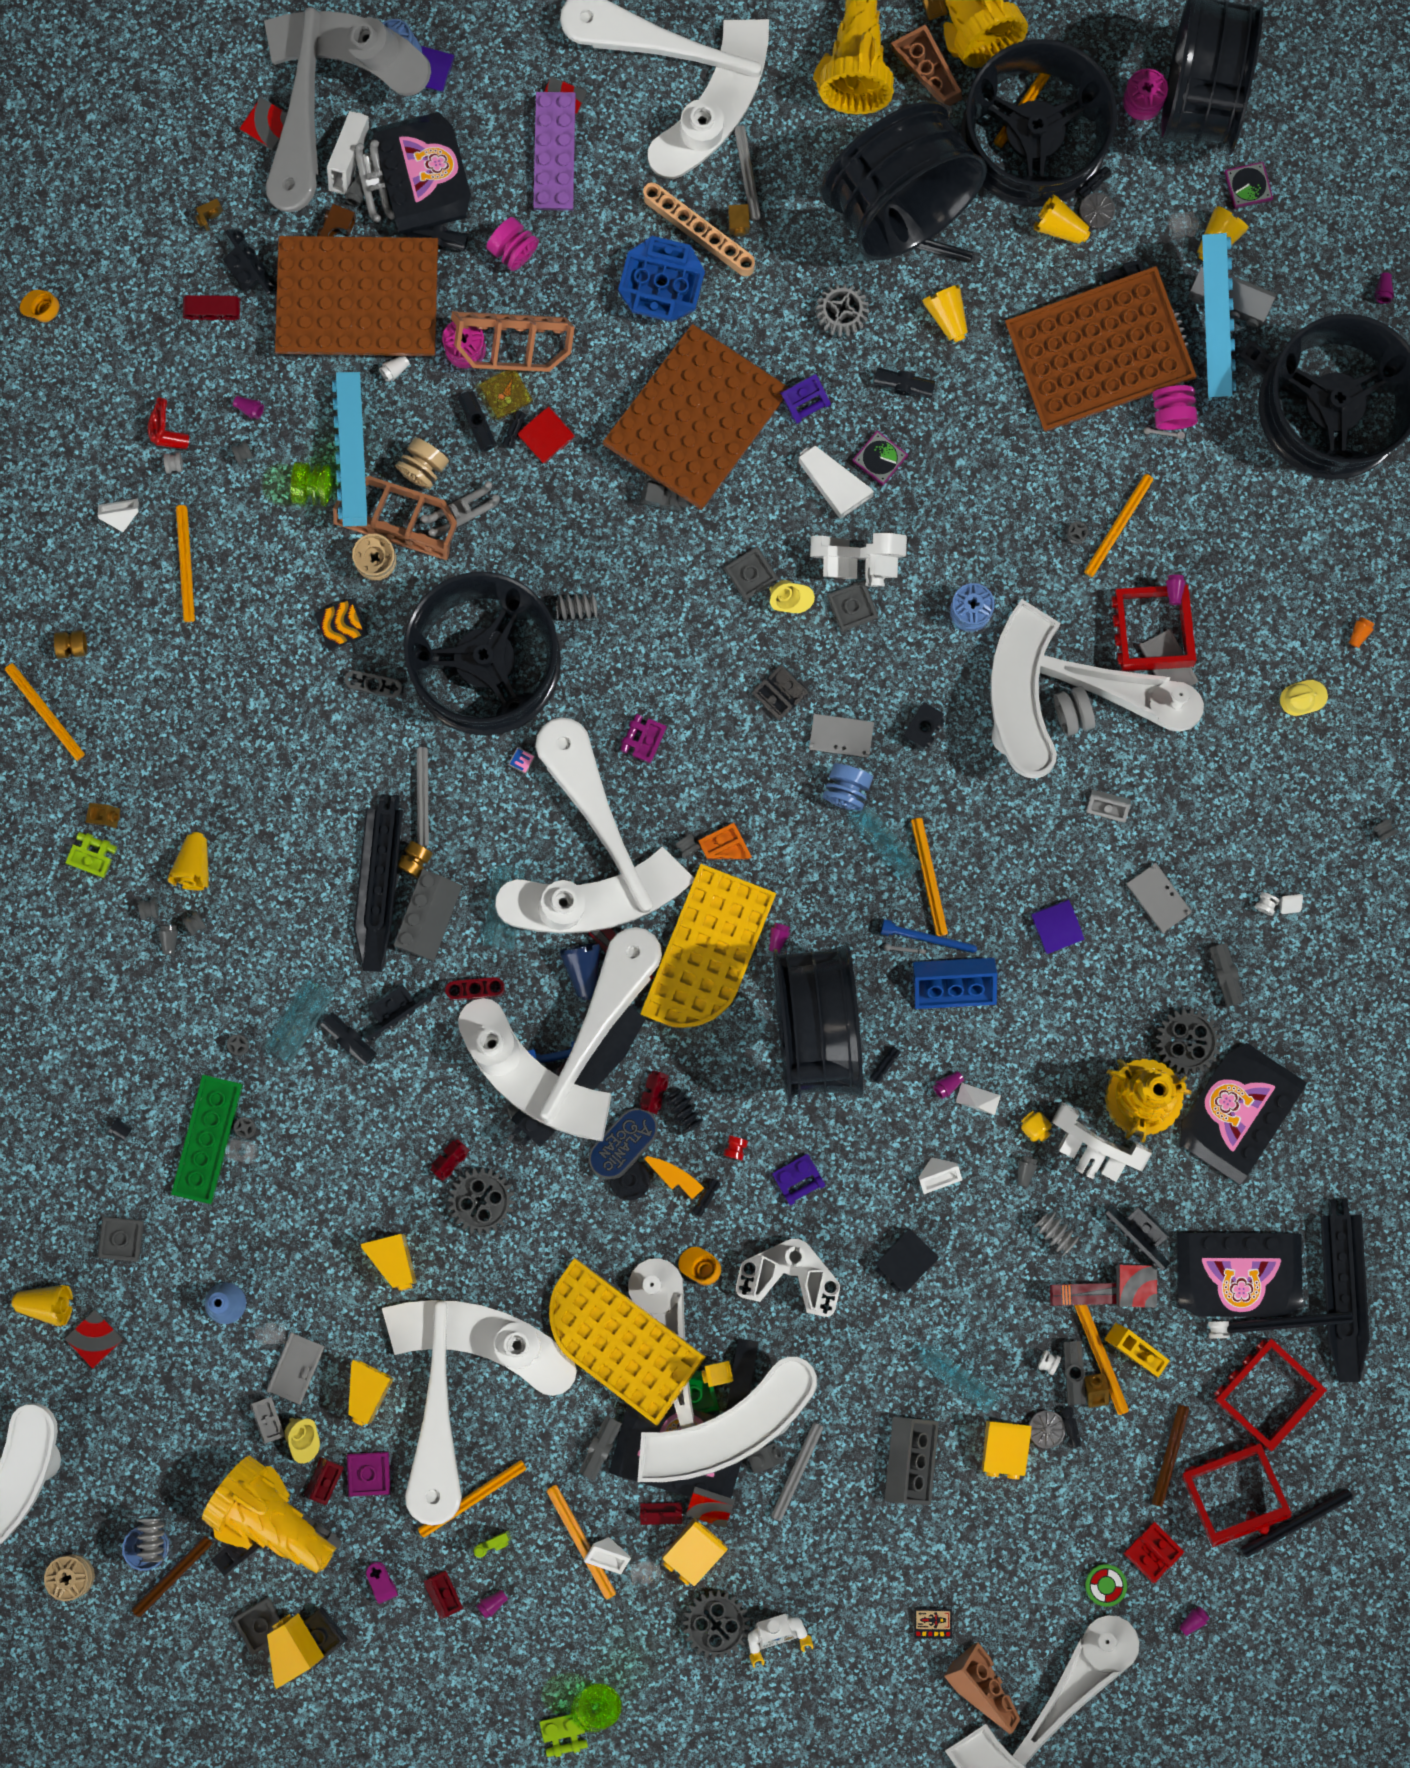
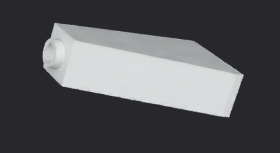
M349 111L327 165L329 191L345 195L352 184L357 168L355 146L358 143L364 145L369 130V118L362 113Z
M814 446L811 449L808 447L800 453L799 464L840 519L873 497L874 491L818 447Z

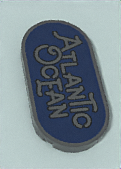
M641 1108L626 1111L604 1134L603 1141H598L589 1153V1164L595 1175L606 1180L617 1179L623 1176L655 1141L658 1133L655 1117L649 1111L641 1110Z

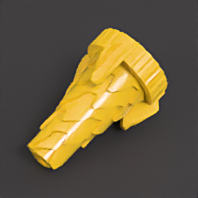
M846 0L845 17L838 28L837 40H835L833 46V54L831 56L829 53H825L813 74V80L817 83L816 87L822 101L836 111L855 115L874 113L885 108L892 100L894 77L890 68L883 62L884 47L881 45L880 11H877V0Z
M945 0L953 22H945L943 24L947 49L953 57L960 58L969 67L982 68L996 53L1012 44L1022 42L1026 37L1028 23L1018 6L1014 3L1004 2L1003 0Z
M1120 1058L1117 1060L1119 1069L1117 1071L1108 1069L1106 1072L1111 1077L1105 1090L1106 1109L1109 1111V1116L1115 1121V1124L1127 1132L1125 1138L1129 1139L1135 1134L1140 1137V1143H1145L1147 1135H1154L1166 1130L1180 1115V1110L1183 1106V1095H1191V1091L1186 1089V1083L1184 1082L1188 1078L1184 1076L1178 1079L1170 1068H1167L1163 1063H1158L1156 1060L1141 1059L1126 1064ZM1158 1084L1163 1087L1164 1091L1161 1096L1154 1093V1085Z
M250 1455L242 1459L226 1476L210 1498L202 1515V1520L213 1528L214 1537L217 1540L246 1549L252 1546L253 1540L262 1548L267 1546L279 1556L290 1559L297 1565L301 1563L316 1574L325 1569L333 1556V1552L336 1550L334 1545L316 1533L315 1529L302 1518L304 1514L288 1503L290 1494L275 1469L271 1466L262 1465Z

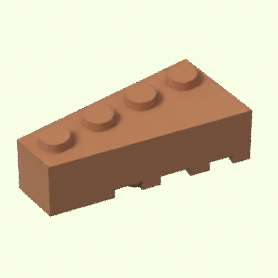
M926 24L891 42L892 52L940 104L947 108L962 100V92Z

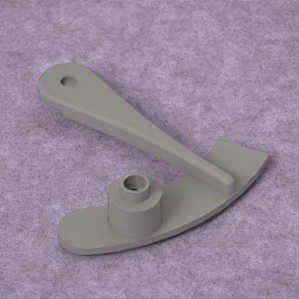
M308 7L305 12L285 14L264 20L272 63L276 65L298 59L287 116L266 182V195L270 203L280 211L290 213L301 210L314 197L317 187L316 174L318 175L314 118L316 58L341 60L357 65L383 80L391 89L403 96L419 93L429 82L431 66L426 56L408 40L387 28L378 19L372 17L363 18L340 12L317 11L312 7Z

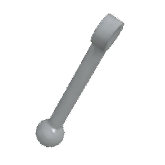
M1150 427L1144 428L1145 434L1154 433L1177 437L1178 440H1182L1185 437L1182 431L1173 433L1154 430Z
M889 943L883 946L885 951L897 950L918 954L926 953L924 949L891 946Z

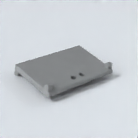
M1171 629L1138 645L1144 658L1184 655ZM1191 667L1151 670L1156 676L1171 677L1169 681L1184 682L1190 686L1199 682Z
M819 714L813 715L809 750L869 758L874 722Z
M1157 863L1126 883L1162 934L1192 913Z
M290 1332L266 1392H271L301 1405L325 1346Z

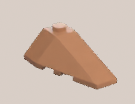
M977 1642L951 1663L944 1677L957 1693L1007 1733L1012 1734L1020 1721V1717L1010 1697L1005 1695L1000 1685L1003 1683L1000 1676L996 1677L991 1667L994 1664L990 1656Z

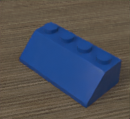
M995 958L913 962L915 1009L997 1005V969Z

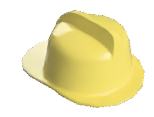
M781 580L774 586H770V605L774 610L802 613L808 610L814 603V592L808 586L795 584L788 580Z
M1315 680L1295 683L1283 690L1280 696V705L1289 715L1299 716L1323 708L1328 699L1327 690L1323 684Z
M290 1418L284 1435L289 1445L291 1456L298 1463L310 1462L315 1458L320 1447L315 1422L308 1418Z

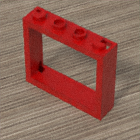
M1188 585L1184 587L1181 605H1179L1184 655L1129 659L1123 599L1168 597L1167 587L1156 586L1115 590L1114 596H1111V607L1115 608L1116 614L1113 615V626L1117 627L1115 645L1119 646L1117 661L1118 665L1121 664V671L1194 667L1197 660Z
M1267 1338V1340L1263 1339L1256 1345L1257 1351L1253 1355L1248 1354L1241 1362L1243 1366L1239 1371L1235 1369L1228 1376L1230 1381L1225 1386L1220 1385L1217 1388L1218 1390L1214 1393L1216 1396L1213 1400L1261 1443L1264 1448L1272 1452L1323 1396L1327 1389L1272 1338ZM1272 1348L1314 1388L1267 1439L1225 1399Z
M1254 1443L1248 1444L1239 1452L1230 1451L1224 1454V1457L1221 1459H1209L1204 1462L1205 1465L1200 1467L1196 1465L1185 1469L1182 1479L1212 1548L1291 1518L1292 1512L1261 1443L1257 1445ZM1257 1454L1281 1508L1215 1533L1192 1479Z

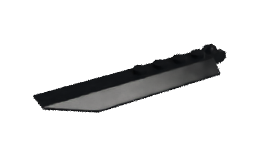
M381 794L378 809L366 808L354 920V933L363 971H383L391 933L403 809L398 810L400 808V797L398 795L391 797L390 810H387L389 805L388 795Z
M631 1005L627 1007L606 1034L574 1083L575 1085L595 1090L626 1057L646 1020ZM566 1061L554 1072V1074H556L557 1076L560 1075ZM519 1109L510 1119L518 1127L507 1140L510 1142L514 1141L518 1134L523 1131L527 1137L518 1144L517 1149L519 1151L531 1139L541 1147L555 1133L556 1129L533 1119Z
M1329 1199L1330 1216H1320L1326 1314L1352 1312L1353 1322L1327 1325L1328 1344L1339 1383L1360 1382L1370 1341L1362 1214L1349 1215L1348 1200L1342 1199L1341 1208L1343 1215H1336L1335 1199Z

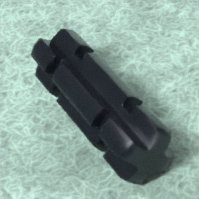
M1104 166L1099 170V173H1096L1086 182V185H1083L1078 190V194L1083 199L1111 176L1112 172L1108 167Z
M520 410L515 411L514 420L511 421L506 433L507 437H504L502 442L503 446L509 449L513 448L515 444L514 439H517L522 427L521 422H524L526 414Z
M892 1046L887 1052L888 1055L884 1056L876 1067L877 1070H874L871 1074V1080L876 1083L881 1081L883 1074L887 1073L894 1063V1059H897L901 1053L896 1047Z
M713 1178L710 1180L708 1188H705L698 1200V1204L694 1206L693 1214L698 1217L703 1215L705 1207H708L715 1195L714 1192L720 1187L721 1183Z
M1073 1407L1063 1408L1061 1413L1062 1417H1065L1064 1425L1067 1437L1070 1438L1068 1440L1069 1447H1080L1082 1443L1080 1437L1078 1438L1079 1431L1076 1418H1073V1415H1075Z

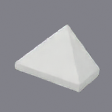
M138 499L98 505V518L124 532L138 513L139 501Z
M961 1083L955 1103L995 1115L1001 1095Z
M931 1158L918 1177L923 1194L962 1181L957 1163L937 1158Z
M608 1537L592 1545L584 1558V1562L622 1574L631 1558Z

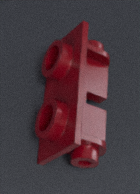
M654 1070L648 1075L645 1088L652 1090L651 1093L643 1092L639 1104L641 1105V1110H647L657 1115L658 1110L662 1106L664 1091L668 1087V1075Z
M458 1139L452 1140L444 1150L448 1155L445 1159L440 1154L431 1164L432 1167L429 1170L444 1181L453 1173L454 1168L467 1157L470 1150Z
M682 1503L640 1504V1525L682 1524Z

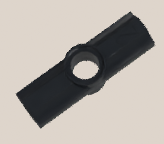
M442 225L409 232L406 235V238H438V250L448 248L465 252L468 243V234L448 230Z
M877 368L873 385L891 389L903 396H910L912 394L931 399L936 381L916 377L915 374L908 371L895 372Z
M474 391L462 393L457 398L480 451L487 452L497 446V443ZM475 418L482 419L479 425H474L472 421Z
M333 1012L320 1024L336 1039L335 1041L342 1048L355 1056L365 1067L376 1057L377 1053L362 1040V1037Z

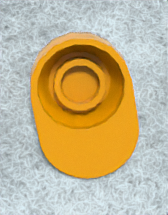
M43 290L29 292L20 303V312L24 316L35 318L40 322L53 320L60 308L57 298L52 293Z
M700 1247L688 1248L679 1258L678 1265L680 1271L698 1284L704 1286L711 1285L721 1275L720 1262L711 1253Z

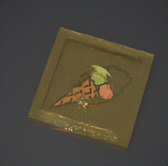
M506 370L479 384L498 420L533 402L516 370Z

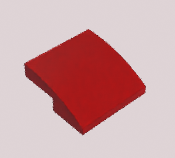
M550 407L537 415L518 433V436L545 464L575 437L574 433Z
M1153 1522L1123 1554L1152 1583H1156L1165 1571L1174 1565L1184 1551L1156 1522Z

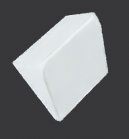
M1301 894L1282 896L1279 899L1281 914L1297 913L1302 909L1303 895Z

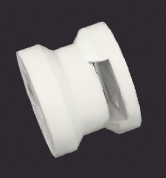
M1261 892L1260 901L1256 903L1255 908L1264 914L1273 916L1274 908L1279 904L1280 900L1271 894Z
M1229 1321L1208 1322L1211 1331L1209 1339L1230 1338L1227 1332Z
M1045 1350L1037 1369L1046 1370L1048 1374L1053 1376L1061 1357L1058 1355L1053 1356L1049 1351Z

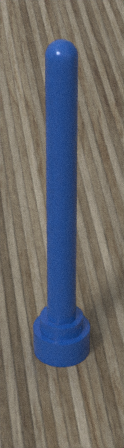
M884 919L880 935L889 936L897 934L971 953L977 951L975 945L895 926V923H892L891 920Z

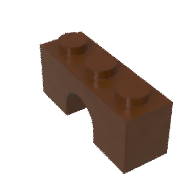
M332 204L331 209H328L325 213L324 226L319 228L317 236L334 237L337 234L350 236L357 220L355 212Z

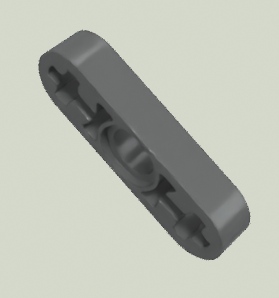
M349 671L344 678L346 686L354 691L392 699L400 697L403 692L401 683L392 678L359 671ZM356 676L358 680L363 681V677H366L364 681V688H361L362 683L355 682V684L352 685L351 681H349V678L353 679V677ZM372 679L379 681V687L376 690L368 688V683ZM383 681L386 682L385 686L392 687L393 684H396L398 691H394V693L391 694V691L389 689L384 688V692H381L383 689Z

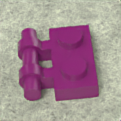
M635 714L634 719L628 725L630 728L626 737H623L621 741L620 751L627 754L630 747L635 748L632 756L651 764L667 726L649 718L646 725L640 724L643 717ZM640 731L642 734L639 741H634L636 732Z

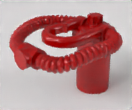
M157 398L148 422L150 441L157 446L186 450L189 445V435L165 430L167 400L165 398Z

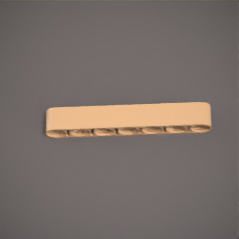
M648 183L644 187V201L649 207L740 275L750 276L753 274L755 259L749 252L658 184ZM649 192H655L657 193V196L649 197L647 194ZM669 203L672 204L673 207L671 209H665L663 205ZM681 215H686L688 219L685 221H681L679 217ZM696 227H702L704 231L698 233L695 232L694 229ZM713 238H716L720 242L718 244H712L709 241ZM728 250H732L735 252V254L733 256H728L725 254V252ZM743 262H749L751 266L748 268H744L741 266V264Z

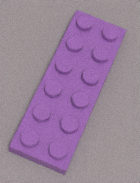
M536 92L534 210L573 211L575 92Z

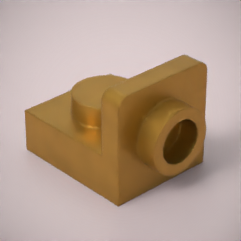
M920 0L923 2L927 20L947 15L944 0Z
M216 198L197 207L196 210L199 215L195 217L200 227L204 226L206 231L210 230L206 219H214L223 212L218 199Z
M89 803L85 822L117 828L120 819V808L107 804Z
M1105 1374L1085 1376L1088 1408L1109 1405V1388Z

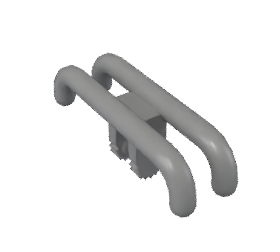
M373 140L370 143V155L374 172L367 174L363 157L364 145L358 143L355 146V157L369 216L374 222L381 220L380 215L376 212L371 192L379 190L383 210L387 218H395L390 206L378 154L379 142L377 140Z
M486 481L484 486L448 505L455 517L457 527L485 513L499 503L500 497L493 495L491 500L473 510L468 505V503L480 498L491 490L492 483L490 481ZM440 509L430 515H422L421 521L429 524L444 517L445 514ZM447 523L437 529H429L428 534L431 537L441 536L449 532L451 525Z

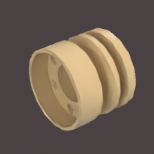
M415 437L407 448L412 457L403 454L401 456L403 462L398 461L395 466L409 481L430 490L433 486L431 481L435 482L438 479L432 470L441 473L449 463V460L434 446Z
M368 534L361 537L355 543L352 552V559L358 572L369 580L385 579L395 569L397 556L391 542L382 535ZM378 555L380 561H374L372 563L371 557H376Z
M69 1554L52 1561L46 1569L44 1575L45 1588L57 1600L70 1601L86 1594L93 1586L95 1579L94 1568L91 1562L82 1555ZM71 1575L72 1579L68 1582L64 1581L63 1577Z

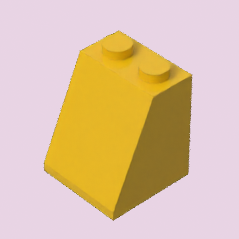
M404 1234L361 1244L363 1251L392 1288L404 1291L412 1289V1284L417 1283Z
M358 1359L353 1360L351 1363L348 1415L353 1417L351 1421L363 1426L372 1423L394 1378Z
M986 1420L982 1471L987 1472L986 1476L999 1477V1473L1007 1474V1478L1020 1479V1476H1025L1032 1426Z
M693 1518L665 1554L662 1555L663 1565L671 1572L675 1569L681 1574L679 1579L686 1585L691 1583L695 1586L728 1548L726 1544Z
M299 1613L293 1617L290 1614L283 1617L279 1622L271 1626L273 1630L267 1634L273 1680L276 1689L311 1669L324 1657Z

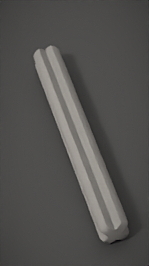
M743 125L736 126L734 131L749 207L750 220L755 221L759 220L761 215L746 130Z
M418 747L417 844L423 847L429 845L427 747Z
M818 1423L812 1424L771 1514V1517L778 1521H781L823 1430L822 1425Z

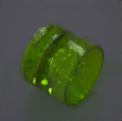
M294 462L291 476L292 504L306 505L309 496H311L314 506L318 505L319 497L321 506H327L332 492L330 464H324L321 472L320 463H316L313 472H311L308 462Z
M594 1684L583 1689L575 1696L571 1705V1715L574 1723L580 1729L589 1733H597L612 1726L618 1720L621 1713V1700L618 1693L606 1684ZM595 1705V1706H596V1713L593 1714V1713L591 1712V1711H592V1706Z

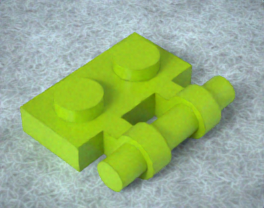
M79 832L76 839L82 841V845L79 847L73 844L65 863L105 878L112 859L105 857L107 852L115 854L117 846L112 845L110 841L96 839L92 834ZM92 845L100 849L98 853H94L88 850L89 846Z
M505 1531L478 1544L474 1548V1555L481 1558L486 1555L489 1549L495 1548L497 1551L508 1546V1541L511 1539L509 1531Z
M581 1711L539 1721L544 1743L553 1742L552 1748L545 1749L547 1757H561L564 1753L572 1751L577 1753L581 1752V1749L588 1748L587 1739L578 1740V1735L585 1733ZM571 1737L572 1743L560 1745L559 1739Z

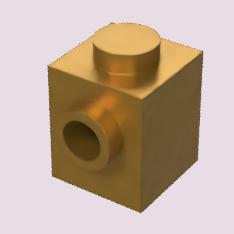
M748 204L728 205L730 235L741 237L749 234Z

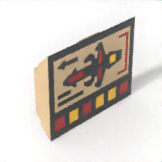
M914 1608V1639H952V1609Z

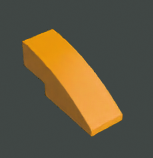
M650 1156L644 1158L672 1190L679 1185L692 1200L704 1190V1187L697 1180L675 1165Z

